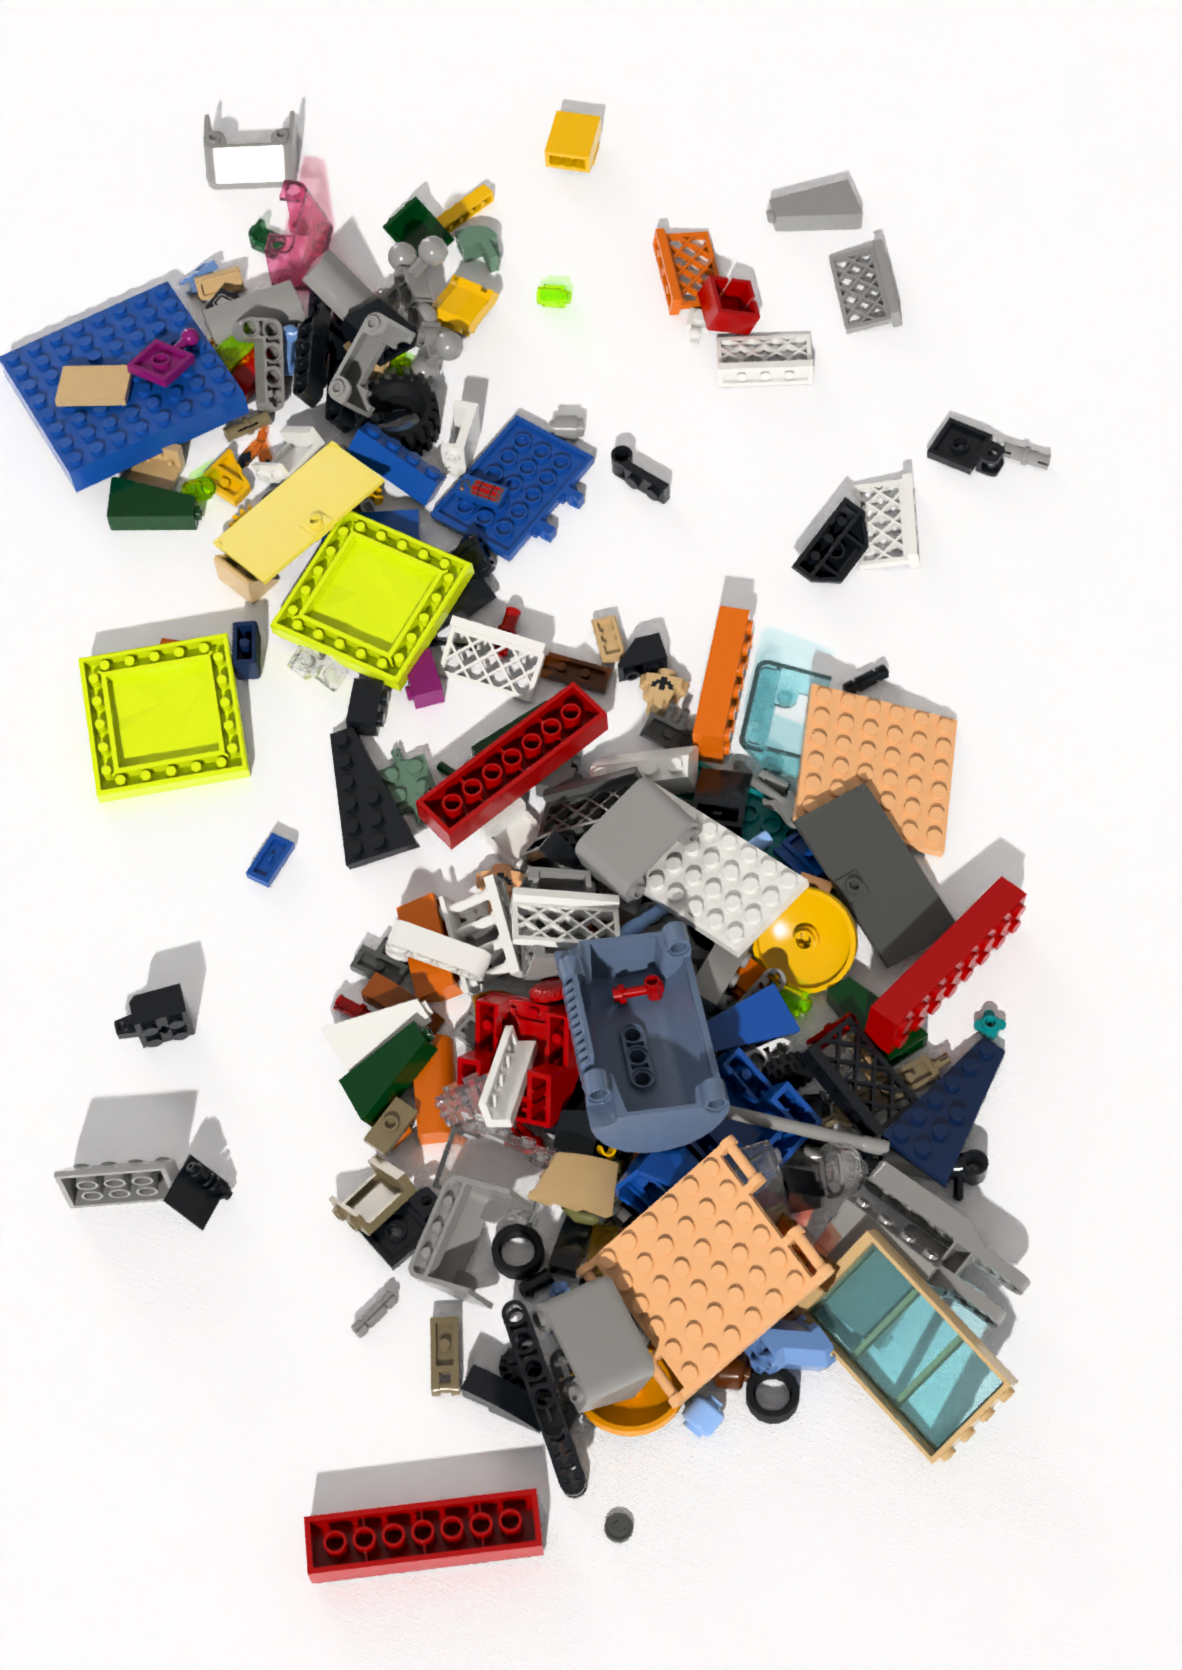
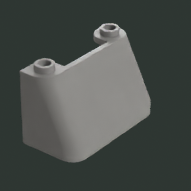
M373 312L369 314L330 382L328 388L330 397L370 419L375 408L369 402V396H371L372 392L364 388V385L386 345L396 350L397 344L401 342L411 344L416 333L381 313Z
M642 777L579 839L575 847V853L584 869L591 872L592 878L613 894L619 895V898L630 906L635 900L641 898L645 892L643 876L677 841L682 845L694 843L702 829L692 817L647 777Z
M528 866L520 885L522 888L595 893V882L591 881V872L588 870ZM520 914V915L523 916L525 919H527V918H529L530 916H532V915H522V914ZM548 917V918L551 919L552 921H554V920H556V919L559 918V917ZM575 919V920H576L577 922L581 923V922L584 921L585 919ZM540 920L532 923L539 929L546 926ZM566 922L559 925L566 931L573 928ZM526 928L519 932V935L531 936L533 934ZM553 930L546 933L549 937L553 938L560 936ZM580 932L573 935L579 940L586 939ZM520 945L523 980L536 981L559 977L554 952L569 950L570 948Z
M610 1277L595 1278L537 1304L530 1311L529 1314L534 1327L543 1333L550 1330L553 1331L575 1375L570 1384L568 1395L578 1413L634 1398L653 1377L655 1371L653 1358L616 1285Z

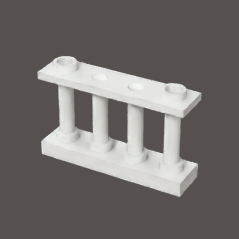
M494 874L484 877L486 885L484 891L455 903L454 900L445 896L438 897L440 902L439 913L445 921L450 938L466 943L465 937L494 924L498 928V938L478 948L489 953L502 948L506 959L503 964L488 969L483 981H474L460 976V988L468 996L480 992L478 985L506 973L523 979L520 945L513 944L512 917L510 914L509 894L505 880ZM487 900L490 901L493 910L490 915L463 927L461 926L458 913Z

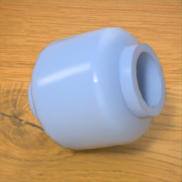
M711 1394L707 1398L703 1395H696L682 1412V1416L685 1419L682 1424L699 1438L702 1435L709 1437L725 1418L724 1413L720 1410L723 1404Z

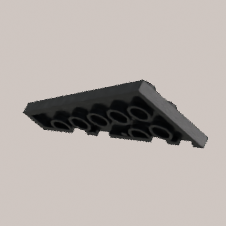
M352 726L331 733L330 740L346 866L351 870L419 848L418 841L412 834L411 828L401 814L394 797L368 754L369 752L357 730Z

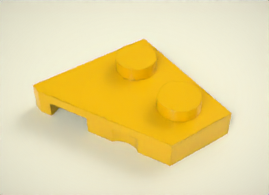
M229 448L198 478L202 486L235 507L252 492L247 478L244 477L240 465Z

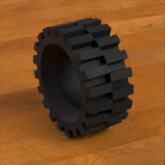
M391 374L392 379L386 380L385 376L379 377L378 384H375L374 381L370 382L368 389L372 394L369 396V402L375 408L373 413L411 410L420 418L419 422L409 429L396 432L382 430V432L391 438L399 440L402 446L416 452L420 456H423V449L429 452L432 449V442L436 443L438 441V433L441 432L438 401L435 392H431V387L427 383L422 385V379L418 377L411 381L410 375L404 374L403 379H398V374ZM354 411L357 430L367 422L375 424L371 419Z

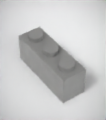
M714 944L696 975L704 1013L712 1016L716 1008L722 1009L728 998V995L725 994L727 988L733 989L741 976L737 974L740 967L745 969L752 957V954L748 953L750 947L738 958L718 944Z

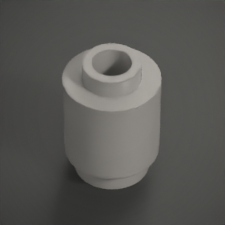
M555 415V420H550V433L555 434V436L561 439L584 437V418L578 417V415Z

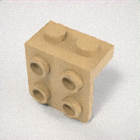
M172 444L162 448L163 453L133 466L126 479L173 490L185 466L182 446Z

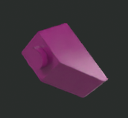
M425 649L407 675L409 686H405L408 701L413 700L415 709L445 702L443 688L431 649Z

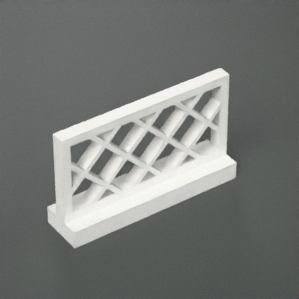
M810 334L716 337L718 387L813 384ZM806 342V344L800 349L793 345L795 343ZM755 344L758 347L752 351L746 346ZM780 344L781 346L775 350L770 345ZM731 345L734 348L727 351L721 346ZM787 349L793 352L789 357L782 354ZM765 350L770 355L763 358L759 353ZM741 351L744 354H746V356L740 359L737 356H735V354ZM753 358V359L756 360L757 362H748V361H750V360ZM775 358H778V359L781 360V361H772V360L775 359ZM727 360H731V361H732V363H725V362H726Z
M912 473L902 474V479L855 485L856 505L864 510L865 513L871 510L877 514L870 522L865 520L867 532L872 530L878 535L871 542L868 541L869 547L859 559L860 570L910 564V568L920 567L915 487ZM899 488V492L892 499L885 495L889 489ZM871 491L875 495L868 502L861 498V493ZM880 498L888 502L881 511L873 506ZM893 506L900 510V513L894 519L886 514ZM881 518L889 522L883 530L874 526ZM894 526L902 531L896 539L887 534ZM882 538L891 543L884 551L876 547V544ZM895 547L903 551V556L891 557L888 554ZM871 550L879 554L875 560L865 561V556Z
M452 615L450 621L451 629L439 665L438 674L532 702L546 655L549 654L551 645ZM456 633L465 635L469 645L457 650L454 645ZM470 637L476 638L478 640L472 642ZM486 641L489 643L492 652L480 657L475 645ZM494 644L499 645L501 647L496 649ZM472 648L477 660L465 666L460 654ZM509 648L512 650L515 659L503 664L498 653ZM517 651L522 652L524 654L519 656ZM495 655L500 667L488 673L483 661ZM529 655L538 657L536 667L527 672L521 660ZM457 657L462 668L454 673L445 671L448 660ZM518 662L524 674L511 680L506 668ZM480 664L485 676L474 680L471 678L468 669ZM503 671L508 683L497 687L494 685L491 676ZM462 672H464L465 675H466V677L461 676V675H459V674H461ZM525 677L530 685L527 696L519 694L514 683ZM487 679L489 684L484 683L482 681ZM511 686L513 691L506 690L505 688Z
M513 887L510 901L512 942L517 945L572 949L578 945L579 941H582L573 936L578 932L586 937L585 940L599 939L604 934L609 937L620 936L619 895ZM520 914H522V915H532V916H530L529 918L525 919V918H524L523 916H521ZM548 917H559V918H557L556 920L552 921V920L549 919ZM575 919H585V920L582 921L581 923H579V922H577ZM540 920L546 926L539 929L532 923ZM601 921H612V922L609 923V924H607V925H605V924H604L603 922H601ZM566 922L573 928L566 931L559 925ZM593 924L599 930L592 933L586 927ZM526 928L533 934L526 936L519 935V932ZM553 930L560 936L553 938L549 937L546 933Z

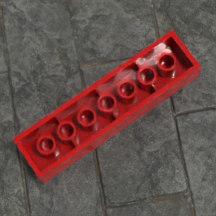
M574 681L420 797L416 801L419 818L451 850L607 731V713Z
M1001 876L871 1005L864 1031L869 1040L887 1054H890L896 1047L900 1049L906 1043L908 1035L912 1031L917 1032L924 1024L925 1018L929 1014L934 1015L938 1011L941 1001L945 997L951 998L958 988L957 985L961 981L966 982L973 974L974 968L977 965L982 966L989 958L990 952L993 949L998 950L1002 946L1009 933L1014 934L1022 922L1019 920L1020 916L1026 909L1024 903L1027 893Z
M536 1488L304 1517L307 1573L312 1584L544 1555L539 1500Z

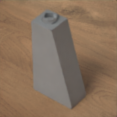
M848 179L769 199V209L766 210L768 223L773 224L776 232L862 228L863 213Z

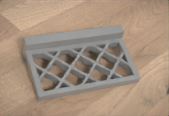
M882 239L873 241L874 246L829 257L846 334L889 323L893 324V328L902 326L900 310ZM870 255L872 257L867 265L858 262L862 257ZM846 262L849 265L842 271L836 268L835 264ZM854 266L863 270L858 277L849 274ZM867 273L876 276L872 283L863 280ZM845 278L853 282L849 289L840 286ZM858 285L867 288L862 295L853 292ZM872 291L881 294L876 301L867 298ZM849 296L858 300L853 307L844 304ZM862 303L871 306L867 313L858 310ZM876 309L885 312L886 316L874 318L871 315ZM853 315L862 318L859 323L849 325L848 321Z

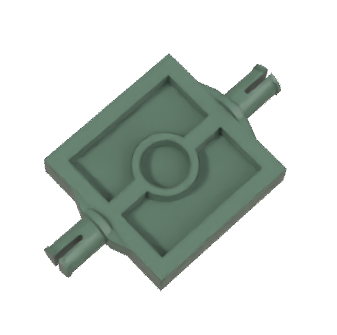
M396 748L398 757L393 749L391 755L395 764L379 770V774L394 797L401 814L413 813L416 823L422 825L418 816L416 801L436 786L424 754L404 760L401 749Z

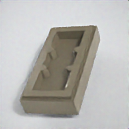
M396 1096L364 1137V1142L386 1157L419 1115L418 1111Z

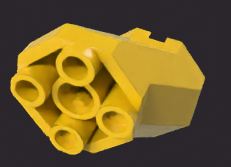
M453 275L448 286L433 302L432 306L437 312V322H440L441 326L470 337L471 333H475L478 324L496 304L499 294L490 289L487 290L477 283Z

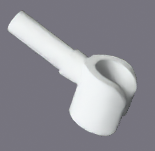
M366 499L359 504L360 512H366L365 508H370L375 512V505L372 500Z

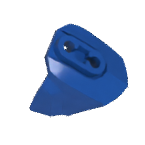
M685 1146L661 1152L640 1153L629 1164L628 1170L616 1184L615 1194L621 1201L642 1214L700 1162Z

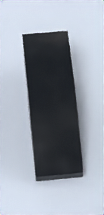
M484 578L468 582L437 633L450 625L452 615L467 619L497 598Z
M566 1215L548 1263L550 1273L572 1279L577 1278L576 1270L580 1267L582 1259L586 1256L595 1225L576 1223Z
M473 1364L461 1387L462 1397L488 1407L489 1412L540 1434L541 1430L528 1392L512 1382ZM541 1399L539 1400V1405H547Z

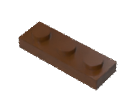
M549 652L545 657L540 677L568 685L574 681L580 688L606 694L613 676V669Z

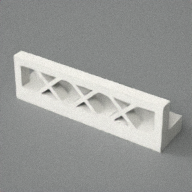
M505 1025L478 1103L486 1127H513L527 1086V1071L533 1068L539 1049L537 1041H518L513 1025Z

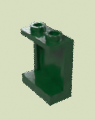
M416 196L408 201L394 216L390 217L382 227L396 243L406 242L411 244L417 252V258L419 257L418 247L420 242L428 236L442 238L447 247L455 240Z

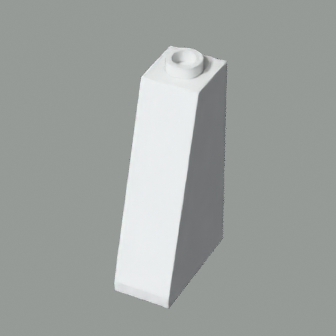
M415 998L327 1025L321 1031L348 1072H350L411 1022L415 1021L422 1027L432 1022L430 1015L433 1014V1011L426 1000L420 1002L419 998Z

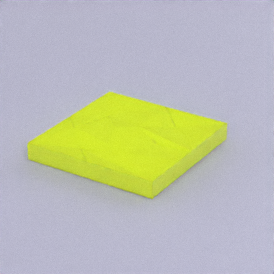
M351 510L330 531L271 622L270 627L273 634L373 680H382L385 685L401 691L408 680L407 675L424 650L429 647L437 631L475 573L472 563Z
M227 633L78 658L96 794L100 803L251 777L235 672L232 665L231 646Z

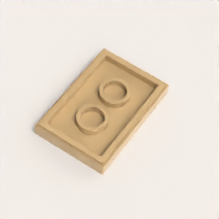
M127 365L63 366L55 397L56 406L127 405L133 374L128 372Z

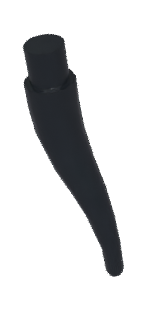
M413 411L376 412L371 415L370 419L373 423L382 425L404 416L412 415Z

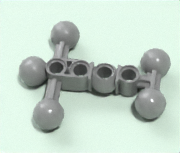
M428 236L420 242L418 258L417 252L411 244L406 242L394 244L388 252V262L395 269L394 284L391 288H381L374 293L396 312L400 308L401 301L405 307V312L408 313V322L417 329L415 345L418 348H426L428 356H420L414 359L409 369L413 381L418 377L422 379V385L434 383L439 375V365L444 360L451 361L457 359L463 351V340L459 334L449 330L443 331L440 327V322H437L438 315L432 306V295L424 273L428 266H437L443 263L448 255L446 243L437 236Z

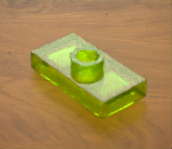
M244 325L243 329L249 335V329ZM231 334L214 350L225 366L231 368L254 349V343L239 342Z

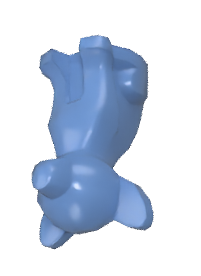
M289 324L284 327L282 326L285 376L294 375L295 342L297 341L298 328Z

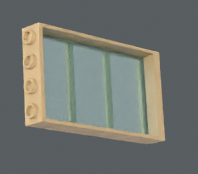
M877 1229L868 1230L833 1266L835 1272L795 1306L792 1311L797 1316L802 1314L807 1317L804 1320L807 1324L810 1325L812 1322H815L821 1327L833 1344L834 1350L830 1353L835 1356L840 1364L932 1464L940 1460L945 1463L957 1452L954 1447L960 1441L965 1443L976 1433L973 1427L980 1420L985 1423L995 1414L996 1411L993 1407L999 1401L1005 1403L1015 1394L1016 1391L1013 1387L1019 1381Z

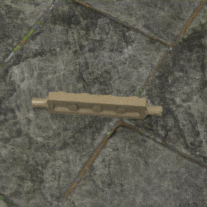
M947 1053L934 1060L924 1054L896 1069L895 1072L911 1092L915 1093L938 1081L940 1077L939 1069L950 1064L951 1059ZM888 1075L877 1079L876 1083L889 1085ZM863 1087L857 1090V1095L862 1100L870 1101V1088ZM876 1089L875 1102L888 1104V1091ZM894 1092L893 1104L904 1099V1095ZM835 1102L832 1106L834 1113L821 1119L823 1121L822 1125L826 1128H830L839 1122L846 1129L853 1126ZM875 1107L874 1114L884 1109Z

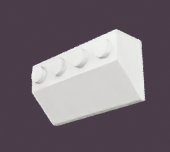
M694 745L600 757L590 766V778L637 766L642 777L649 778L673 795L694 793L697 787L699 747Z

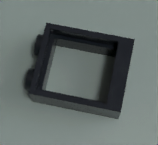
M555 830L537 837L520 856L529 866L585 870L575 853V849Z

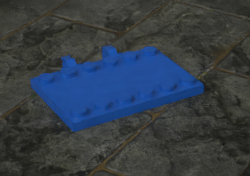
M516 415L466 472V474L509 488V494L500 511L455 497V490L461 481L460 479L432 510L431 516L434 520L463 536L467 534L480 535L489 551L510 562L531 536L534 538L540 536L541 539L552 542L556 537V529L548 524L547 518L560 503L564 504L567 502L570 506L580 509L585 503L584 494L580 493L575 485L595 463L594 456Z

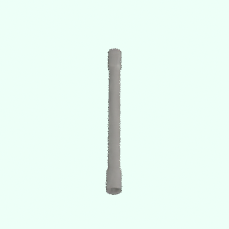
M731 1105L729 1106V1113L724 1118L851 1147L883 1157L888 1155L890 1141L867 1135H856Z

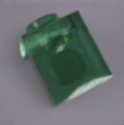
M261 218L255 225L251 226L248 232L251 248L272 258H275L287 243L285 236L267 229L265 220Z

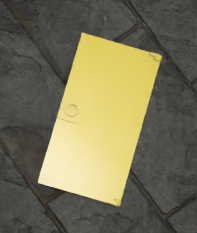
M330 441L229 529L216 538L213 544L262 583L267 584L315 541L318 542L332 530L337 522L381 486L385 480L339 447L337 443Z

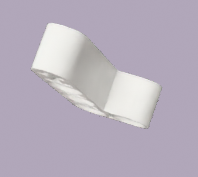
M395 920L385 945L386 954L395 960L407 962L409 957L479 982L484 980L492 959V954L486 950L403 920Z

